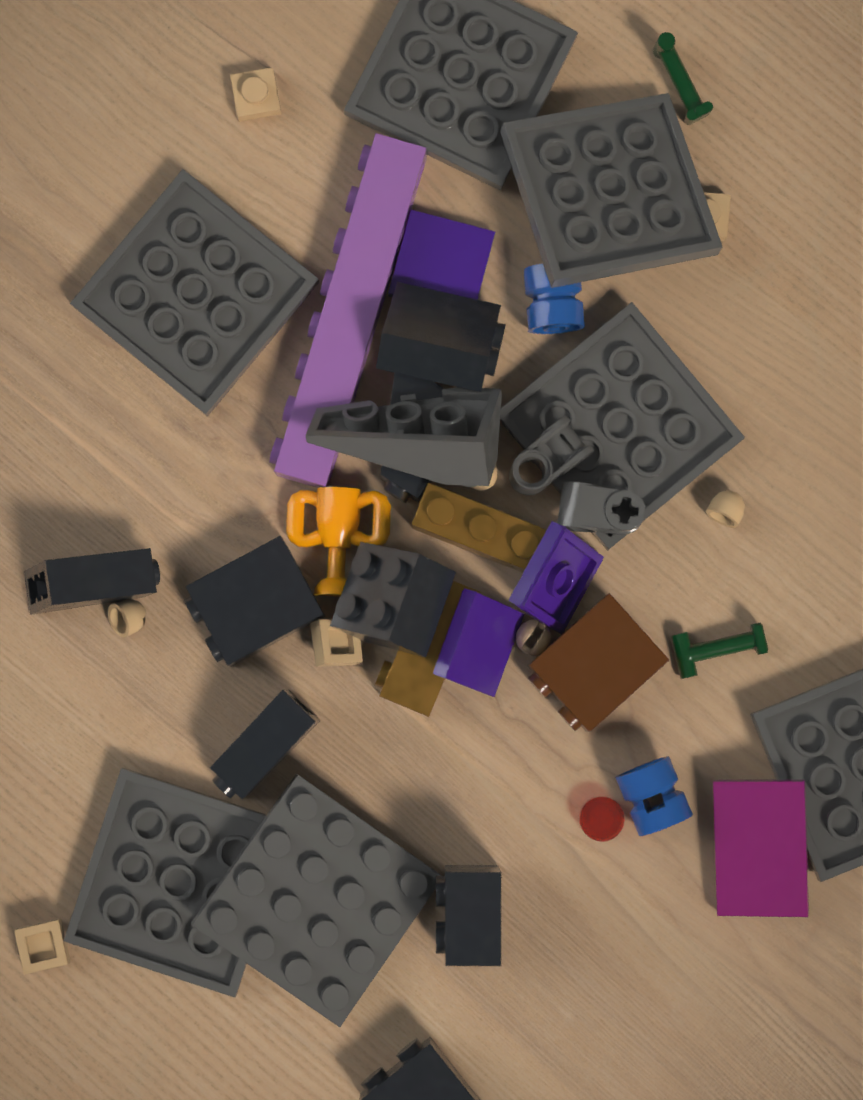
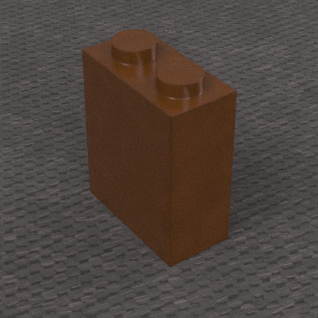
M608 593L527 665L533 672L528 677V680L544 698L550 693L553 694L563 706L557 712L574 731L582 727L586 732L590 733L670 660L614 597Z

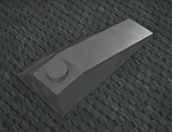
M454 387L442 389L443 397L416 401L415 394L400 396L401 402L385 406H377L376 403L369 400L317 408L305 435L306 442L445 485H462L465 487L489 486L498 455L501 389L482 388V391L478 392Z

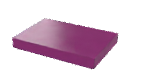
M805 779L714 780L717 916L808 917L809 891Z

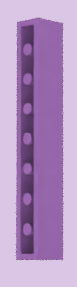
M375 133L372 146L364 145L358 170L364 173L359 188L352 186L348 195L345 212L351 213L347 229L339 228L336 235L333 253L339 256L334 271L327 269L323 278L320 295L326 296L322 313L314 311L307 336L314 338L309 355L302 353L297 365L295 379L301 380L296 397L289 395L282 417V421L288 422L284 439L276 438L271 451L269 463L276 464L274 472L279 477L316 488L329 487L339 452L307 443L305 435L317 408L349 404L355 401L401 247L410 210H412L426 163V147Z

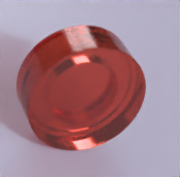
M596 796L587 800L581 807L579 824L582 831L589 838L605 842L614 839L623 829L624 813L621 806L615 800L606 796Z

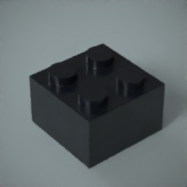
M360 542L357 553L352 560L351 569L342 594L336 604V610L330 626L367 643L426 658L456 572L418 553Z
M445 865V876H436V907H445V921H436V954H445V966H501V870L499 866Z

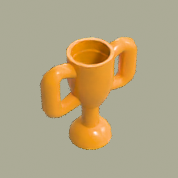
M347 487L317 488V492L300 490L291 495L287 503L286 533L289 541L298 547L323 544L325 548H328L327 578L318 582L314 587L313 595L341 596L347 580L345 578L346 549H350L351 545L359 546L360 542L382 546L387 542L390 535L391 505L386 495L378 491L361 493V489ZM305 503L314 505L317 508L316 520L318 530L309 534H304ZM373 504L372 535L369 536L358 531L361 508Z

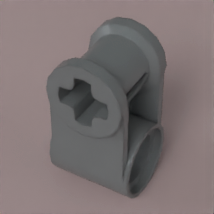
M567 415L544 431L512 463L509 471V482L518 493L527 496L541 492L562 474L565 475L594 451L591 445H585L569 426L571 420ZM525 462L535 463L542 471L541 481L537 483L525 482L519 475V466Z
M581 482L562 483L557 523L569 531L627 535L635 532L644 520L646 514L645 503L635 492L604 488ZM621 502L629 503V510L637 514V516H631L627 524L620 523L619 515L612 513V509H619Z

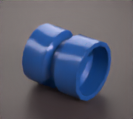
M543 263L528 266L524 269L525 295L533 299L530 306L526 308L529 333L562 334L578 331L585 327L583 302L575 298V295L582 291L581 282L551 288Z
M669 756L647 762L615 777L624 800L632 802L634 805L630 811V816L639 836L649 835L666 829L693 815L684 792L675 790L674 785L678 781V777ZM661 793L664 802L651 807L647 798Z

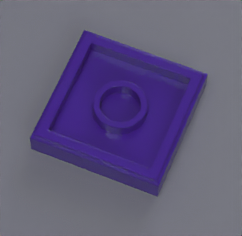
M410 210L388 296L393 297L397 282L478 300L495 231Z
M551 521L508 601L545 624L548 628L562 634L604 557L567 528Z
M464 588L433 674L495 697L524 613L478 592Z

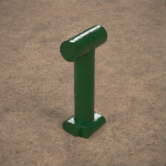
M664 32L655 43L653 53L655 57L662 60L687 110L683 118L684 123L691 125L707 117L713 110V104L709 101L702 102L674 47L675 37L669 32Z
M761 622L751 624L750 632L693 645L690 643L688 632L672 635L671 640L680 679L697 676L695 662L751 649H755L758 655L768 653L763 624Z

